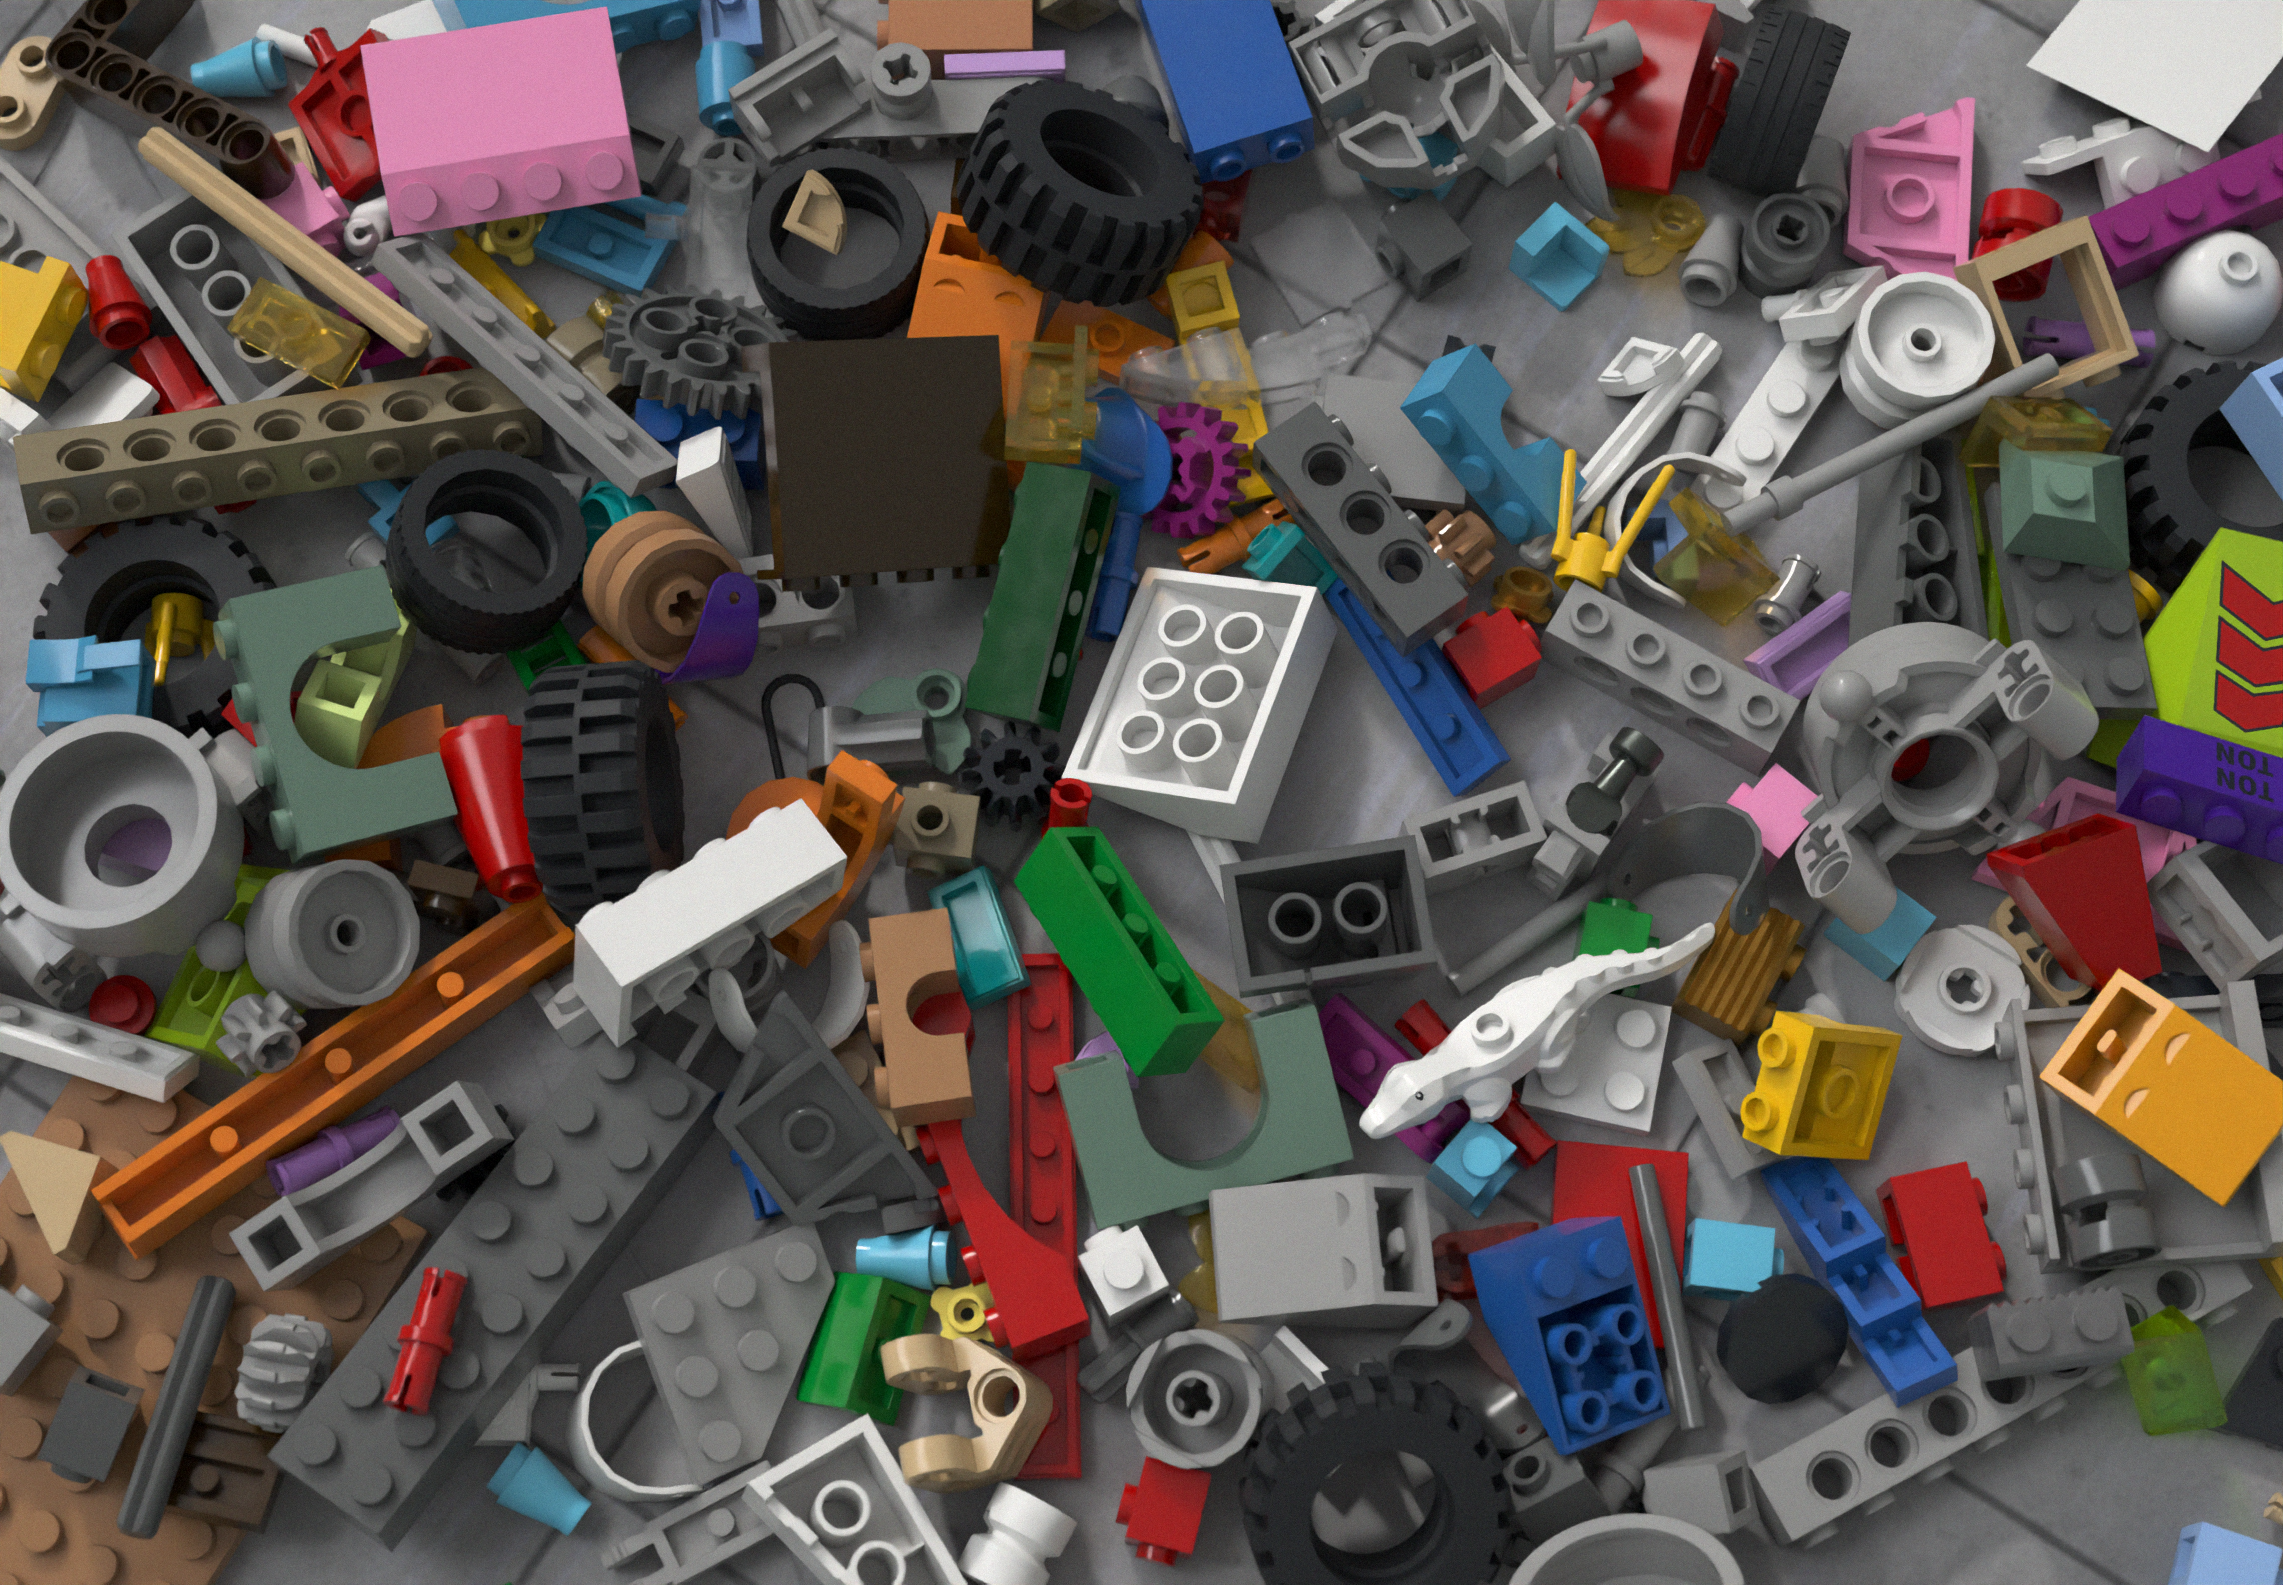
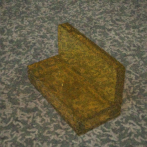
M1990 395L1959 455V460L1968 467H2000L1999 443L2003 438H2006L2022 451L2102 452L2113 430L2072 398Z
M1686 487L1668 504L1689 535L1654 565L1653 570L1661 581L1717 624L1725 627L1752 605L1758 596L1763 595L1775 585L1780 578L1753 539L1744 532L1734 537L1729 536L1722 525L1721 514L1690 488Z

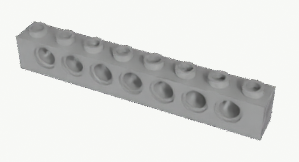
M2236 1260L2114 1269L2075 1290V1292L2078 1293L2085 1288L2092 1291L2099 1286L2105 1289L2112 1284L2121 1289L2134 1342V1352L2114 1360V1362L2070 1368L2065 1373L2051 1371L2007 1378L2012 1387V1398L2009 1404H2002L1990 1396L1986 1388V1381L1982 1382L1979 1378L1973 1348L1970 1347L1952 1357L1957 1364L1958 1381L1898 1408L1889 1394L1886 1393L1750 1467L1757 1508L1779 1547L1798 1539L1802 1548L1806 1550L1839 1532L1840 1530L1833 1519L1856 1507L1861 1517L1864 1518L1896 1501L1898 1498L1892 1486L1913 1475L1919 1486H1922L1954 1469L1956 1466L1949 1455L1971 1444L1977 1455L2009 1439L2013 1434L2007 1423L2028 1412L2033 1422L2037 1423L2067 1407L2070 1403L2064 1394L2065 1391L2085 1381L2090 1391L2093 1392L2127 1373L2120 1361L2141 1350L2147 1361H2150L2183 1343V1340L2177 1330L2187 1324L2198 1320L2203 1330H2206L2239 1312V1309L2233 1299L2253 1289L2252 1285ZM2159 1279L2172 1283L2178 1290L2180 1295L2178 1311L2167 1308L2158 1298L2157 1283ZM1932 1402L1943 1403L1953 1412L1956 1425L1951 1436L1942 1435L1931 1426L1928 1410ZM1874 1433L1885 1434L1896 1443L1899 1456L1894 1468L1882 1466L1872 1456L1870 1442ZM1817 1464L1827 1465L1833 1468L1839 1475L1841 1491L1836 1500L1826 1499L1815 1490L1812 1483V1472Z

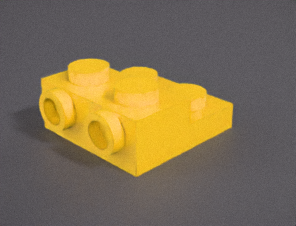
M1776 1011L1772 1027L1765 1030L1758 1041V1056L1762 1064L1755 1090L1749 1093L1741 1104L1740 1115L1745 1126L1742 1138L1779 1155L1869 1160L1903 1035L1884 1027L1838 1023L1821 1015Z

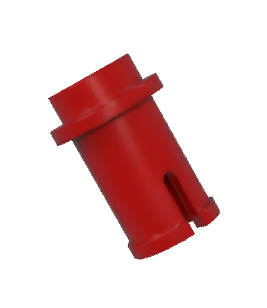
M1075 778L1058 780L1050 791L1049 818L1043 823L1041 839L1050 827H1090L1087 820L1089 805L1092 801L1091 788L1087 783Z

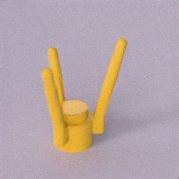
M1568 449L1564 454L1557 537L1550 555L1551 558L1558 561L1553 581L1566 592H1568L1576 579L1602 593L1606 577H1618L1626 553L1664 493L1666 486L1675 473V468L1672 465L1664 466L1612 551H1609L1610 544L1600 537L1606 515V509L1603 506L1595 508L1587 532L1576 533L1573 539H1571L1577 454L1575 450Z
M164 593L152 599L151 622L146 623L144 646L156 660L154 685L157 687L165 683L170 656L181 657L191 655L194 652L195 645L200 644L205 661L214 648V621L203 619L204 603L195 596L183 593Z

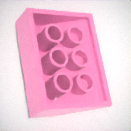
M607 6L360 46L380 171L394 237L641 197L642 188Z

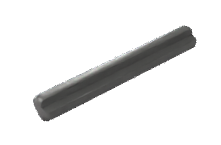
M204 1275L197 1281L116 1521L120 1533L126 1536L150 1540L157 1534L236 1295L233 1283L225 1278Z

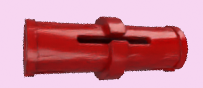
M427 1267L424 1269L423 1282L409 1325L401 1326L397 1338L402 1349L388 1393L383 1400V1404L387 1407L407 1413L409 1406L413 1408L411 1412L413 1415L425 1416L428 1414V1404L443 1357L451 1356L455 1344L453 1338L450 1337V1333L463 1291L468 1284V1279L459 1273L445 1269L444 1277H440L439 1268Z

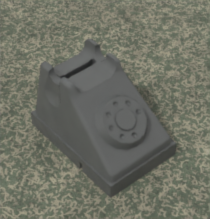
M1415 835L1219 865L1240 998L1278 992L1341 987L1355 988L1371 985L1372 982L1381 978H1392L1395 981L1413 979L1423 970L1437 968L1438 960Z

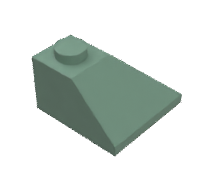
M2003 438L1999 443L2003 552L2125 571L2130 565L2123 457Z

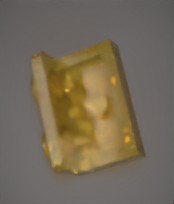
M1075 325L1074 344L1011 340L1004 460L1080 464L1082 439L1095 440L1097 402L1085 401V386L1097 387L1099 349L1087 348L1088 326Z

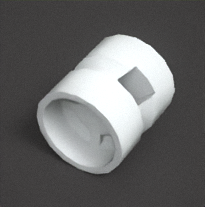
M1000 1482L983 1516L989 1527L988 1532L972 1534L956 1566L961 1574L980 1585H1046L1050 1574L1044 1562L1046 1558L1060 1557L1077 1522L1044 1501L1014 1486Z

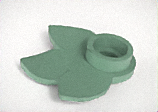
M928 669L916 675L912 680L893 676L882 678L865 689L856 698L851 707L861 711L864 715L927 710L933 719V729L936 738V760H933L932 765L947 776H951L964 763V750L966 747H971V734L963 719L968 709L965 708L968 691L963 680L957 674L947 669ZM935 693L944 694L949 698L948 704L940 710L930 709L926 705V700ZM916 770L891 771L885 773L888 775V777H900L909 775Z

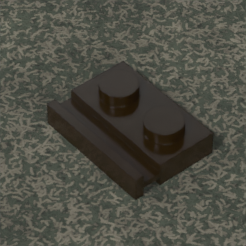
M197 1411L164 1513L265 1534L284 1479L283 1474L267 1456L284 1434L263 1430L262 1426L249 1424L247 1421Z

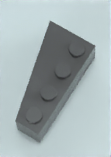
M1949 429L1860 474L1848 648L1859 640L1880 630L1915 622H1937L1959 626L1989 641L1959 431Z

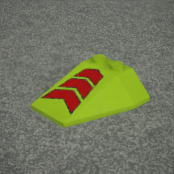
M2220 527L2143 638L2157 709L2150 717L2283 758V541ZM2099 719L2097 732L2089 743L2086 756L2117 769V757L2141 720Z

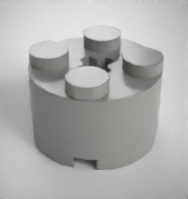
M1183 1330L1151 1344L1137 1359L1127 1383V1408L1130 1410L1131 1419L1136 1430L1135 1433L1141 1444L1156 1458L1170 1465L1186 1469L1219 1467L1233 1464L1243 1458L1250 1442H1261L1263 1434L1259 1424L1269 1409L1275 1407V1382L1271 1371L1267 1368L1260 1355L1238 1337L1211 1330ZM1209 1385L1207 1396L1213 1400L1210 1410H1199L1195 1414L1198 1402L1189 1396L1192 1387H1206Z

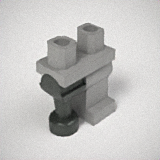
M1622 727L1615 737L1607 733L1594 751L1587 766L1589 771L1598 776L1594 783L1583 782L1577 784L1570 791L1564 807L1556 803L1546 816L1542 826L1548 839L1535 855L1532 861L1533 867L1526 875L1525 880L1552 900L1557 901L1573 878H1576L1583 884L1591 878L1606 849L1653 786L1661 770L1658 768V765L1663 760L1664 753L1654 741L1630 727Z

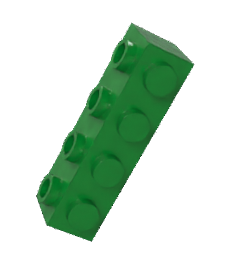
M1098 826L1050 827L1014 879V883L1137 1078L1186 1073L1223 1025L1225 1019Z

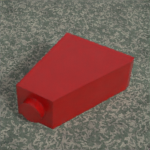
M2097 813L1986 853L1988 866L2070 979L2098 989V992L2101 993L2118 968L2138 981L2162 972L2136 825Z

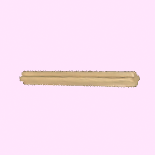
M153 127L149 129L145 137L140 139L138 150L146 161L408 357L415 358L420 356L424 349L430 345L433 335L425 323L163 128Z

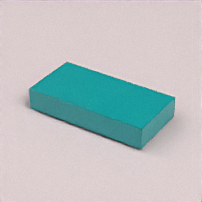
M982 865L927 891L933 909L948 908L953 931L959 985L969 1008L975 1011L1032 985L993 873L989 868Z

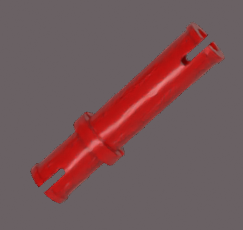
M1424 998L1411 1006L1402 1015L1403 1019L1397 1020L1394 1024L1397 1031L1401 1032L1423 1057L1431 1049L1441 1044L1452 1032ZM1511 1086L1512 1098L1507 1109L1498 1119L1487 1123L1517 1147L1513 1155L1522 1164V1167L1528 1171L1549 1154L1548 1150L1551 1151L1558 1142L1518 1102L1521 1095Z

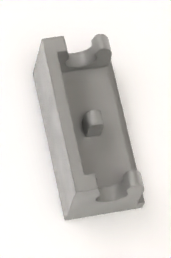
M831 27L728 89L734 120L770 169L872 107L871 98L860 84L865 81L864 75L839 42L837 35Z

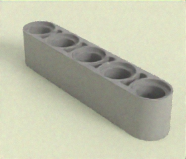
M1030 76L931 80L933 96L930 106L918 117L903 121L891 119L881 113L874 102L872 83H860L871 98L872 107L780 164L785 165L786 162H791L795 157H801L808 152L813 153L816 150H827L828 148L839 149V147L849 150L851 148L857 149V151L861 152L863 150L868 152V154H875L880 159H885L888 162L966 159L991 105L998 97L1024 83L1032 84L1038 80L1050 79Z

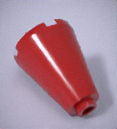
M491 715L467 721L447 731L439 739L440 750L438 752H440L458 815L453 820L487 890L492 895L503 898L507 902L523 903L535 899L543 890V883L538 881L535 872L534 854L530 852L527 837L529 833L527 817H524L522 799L524 798L523 780H521V761L523 760L521 730L523 725H509L507 715Z

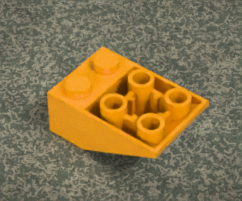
M2119 968L2039 1076L2058 1097L2223 1208L2226 1207L2283 1129V1081L2176 1004Z

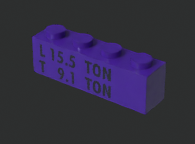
M2144 715L2117 757L2116 812L2283 865V758Z

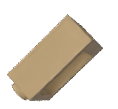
M2087 215L2061 222L1953 267L1957 281L1973 291L1990 314L1996 338L1991 363L1989 364L1994 379L2022 366L2023 363L1992 281L2057 254H2060L2094 345V352L2058 366V376L2004 402V405L2027 402L2030 411L2049 406L2066 398L2063 387L2083 380L2085 388L2109 381L2122 374L2118 364L2139 356Z

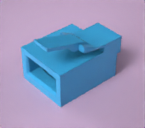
M96 635L65 640H30L26 685L33 692H40L37 727L48 737L70 724L102 715L127 714L151 719L156 660L142 644L141 639L98 644V637Z

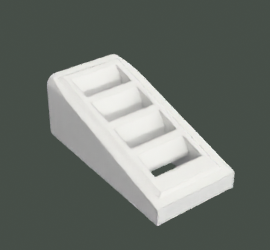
M722 427L712 428L682 441L678 455L677 485L721 545L735 559L753 557L755 523L727 436Z

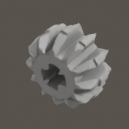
M286 1313L285 1316L269 1314L262 1322H258L252 1329L250 1343L243 1346L244 1357L242 1364L237 1368L240 1374L239 1382L234 1392L236 1398L239 1399L237 1409L240 1418L246 1419L249 1424L262 1426L263 1430L284 1434L331 1376V1364L335 1354L331 1348L333 1339L330 1330L324 1328L322 1323L308 1320L306 1316Z

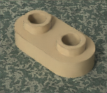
M31 36L19 41L11 48L0 68V148L18 151L29 148L38 142L66 91L47 67L44 59L46 49L53 40L49 37ZM43 58L39 65L28 67L33 61ZM17 108L13 115L1 117L7 109Z

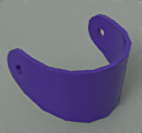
M738 572L725 573L713 582L696 636L684 661L674 672L665 673L654 669L662 679V686L730 679L744 674L753 660L758 640L759 594L755 583L748 576ZM732 592H736L738 595V601L735 604L729 601V596Z

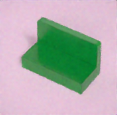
M836 1271L833 1273L835 1283L814 1332L797 1389L796 1399L810 1405L839 1409L858 1417L868 1413L872 1422L894 1426L904 1390L886 1383L880 1349L890 1341L921 1334L931 1296L882 1276Z

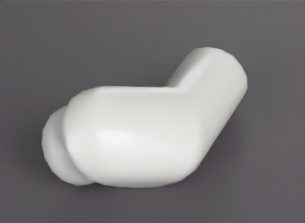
M385 195L361 204L353 211L345 227L343 238L346 247L354 255L362 257L373 255L377 245L385 242L392 224Z

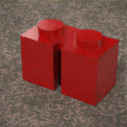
M1967 1161L1890 1177L1876 1189L1891 1247L1906 1245L1908 1255L1898 1257L1895 1261L1897 1268L1921 1299L1922 1315L1986 1302L2004 1291L2002 1281L2006 1280L2007 1276L2004 1255L1999 1244L1989 1240L1983 1216H1986L1988 1213L1986 1193L1979 1178L1971 1177Z

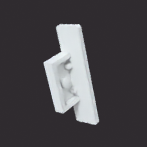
M2260 87L2247 104L2262 98ZM2119 117L2094 125L2092 127L2094 136L2076 142L2075 136H2068L2041 144L2039 146L2040 155L2022 161L2021 164L2024 174L2052 175L2093 160L2104 207L2108 209L2217 162L2221 158L2217 142L2207 153L2143 121L2135 120L2129 122L2128 117Z

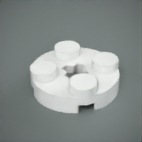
M1957 925L1955 928L1935 930L1924 935L1903 960L1896 975L1894 1007L1898 1017L1906 1022L1914 1035L1928 1046L1952 1055L1976 1057L1983 1054L1986 1050L1995 1047L1994 1024L1995 1022L2002 1021L2011 999H2021L2022 1009L2028 1010L2030 1002L2029 984L2025 986V978L2019 967L2022 964L2016 950L2004 938L1980 926ZM1963 975L1972 979L1973 983L1970 991L1978 996L1977 1002L1975 1004L1970 1001H1964L1962 1004L1955 1002L1951 998V991L1946 987L1947 979L1956 982Z

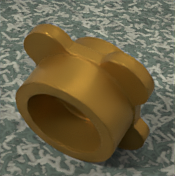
M1517 566L1507 569L1504 575L1495 577L1493 587L1497 590V595L1492 597L1491 606L1496 611H1500L1508 606L1518 622L1525 620L1526 622L1546 623L1551 619L1552 611L1547 605L1552 601L1554 593L1552 591V583L1547 576L1535 569Z

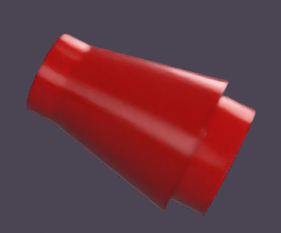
M102 255L90 260L85 267V272L88 278L89 329L91 333L105 347L110 349L123 350L139 345L148 337L150 332L149 326L152 321L150 309L125 272L120 258L113 255Z

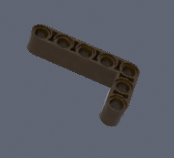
M86 0L50 42L44 58L47 67L81 108L141 139L146 136L149 129L153 127L163 128L255 198L271 199L282 194L290 187L295 178L296 169L294 163L268 125L247 112L147 62L150 56L191 9L195 0Z

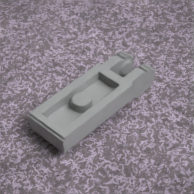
M768 1460L763 1461L644 1524L645 1530L622 1541L600 1555L605 1569H618L633 1562L636 1557L655 1546L665 1568L646 1578H640L629 1585H684L776 1536L741 1499L748 1482L772 1469Z

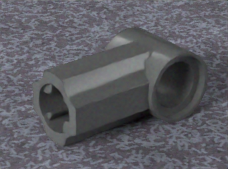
M844 706L818 708L809 715L807 778L824 786L827 768L841 750L859 761L868 760L875 763L884 772L931 768L933 760H936V738L933 729V719L927 710L864 715L859 710Z

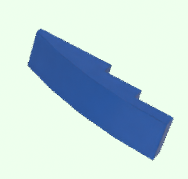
M1792 1156L1761 1170V1179L1816 1280L1843 1305L1849 1325L1848 1333L1897 1408L1958 1381L1957 1364L1922 1317L1921 1299L1887 1254L1885 1235L1829 1158Z

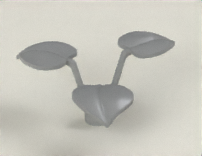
M1469 0L1468 2L1481 24L1488 41L1516 76L1515 65L1529 64L1538 82L1544 87L1550 86L1556 81L1555 60L1569 57L1571 68L1579 82L1586 83L1591 81L1595 85L1563 116L1564 126L1556 127L1555 154L1562 178L1579 204L1594 216L1605 221L1613 222L1621 219L1613 212L1610 206L1606 182L1595 145L1587 132L1578 125L1580 115L1601 95L1615 89L1612 81L1613 77L1642 65V48L1633 27L1626 20H1622L1579 38L1576 42L1555 46L1554 0H1504L1512 36L1518 48L1522 51L1519 52L1511 48L1509 29L1499 11L1486 0Z

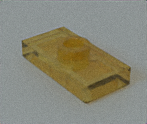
M259 277L227 327L234 338L337 390H340L372 339L366 329L262 277Z

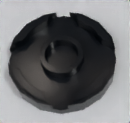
M1798 1273L1772 1275L1758 1282L1761 1288L1754 1291L1748 1298L1742 1293L1730 1305L1719 1327L1716 1353L1720 1365L1725 1369L1727 1377L1750 1399L1767 1404L1793 1402L1815 1391L1835 1371L1846 1350L1849 1325L1843 1305L1818 1280Z

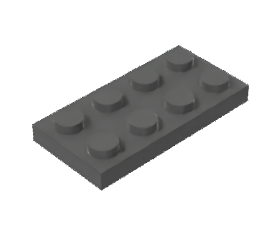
M1992 482L1984 493L1983 498L2011 644L2014 645L2023 640H2032L2081 683L2099 719L2141 720L2144 715L2151 716L2157 709L2128 568L2122 571L2003 552L2000 483Z

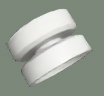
M1930 272L1901 274L1881 284L1862 306L1855 320V325L1850 330L1843 344L1839 372L1845 394L1860 414L1878 426L1892 430L1975 389L1978 381L1991 363L1996 339L1989 312L1973 291L1950 277Z

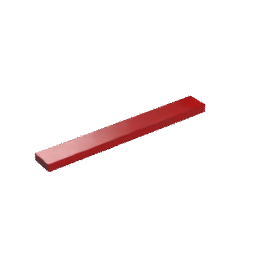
M1059 953L1021 954L1032 985L1008 995L1010 1219L1035 1240L1065 1256L1078 1289L1076 1155L1053 1071V1066L1074 1061L1072 973L1061 960ZM1079 1340L1018 1363L1041 1378L1048 1385L1053 1396V1409L1046 1426L1018 1476L1014 1478V1481L1082 1480L1080 1384L1077 1380V1375L1080 1371ZM1017 1385L1013 1387V1411L1020 1399V1391Z

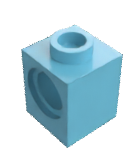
M1695 1218L1685 1228L1682 1295L1734 1302L1742 1293L1748 1298L1754 1291L1760 1289L1761 1287L1758 1285V1282L1772 1275H1782L1784 1252L1783 1249L1774 1248L1775 1228Z

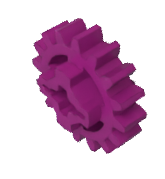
M1179 402L1178 407L1164 405L1158 407L1159 421H1154L1159 425L1169 441L1173 465L1172 479L1166 496L1154 510L1139 516L1142 519L1152 520L1151 530L1153 532L1171 534L1172 538L1194 539L1195 535L1209 536L1215 534L1214 522L1230 523L1234 519L1228 507L1230 501H1245L1246 495L1237 488L1238 479L1251 477V470L1239 467L1238 458L1249 451L1248 444L1232 442L1231 439L1235 436L1239 426L1236 422L1221 421L1222 411L1220 409L1204 407L1201 404ZM1188 430H1194L1198 433L1195 437L1185 436L1182 439L1180 436L1181 433ZM1189 503L1194 507L1184 512L1175 508L1178 504Z

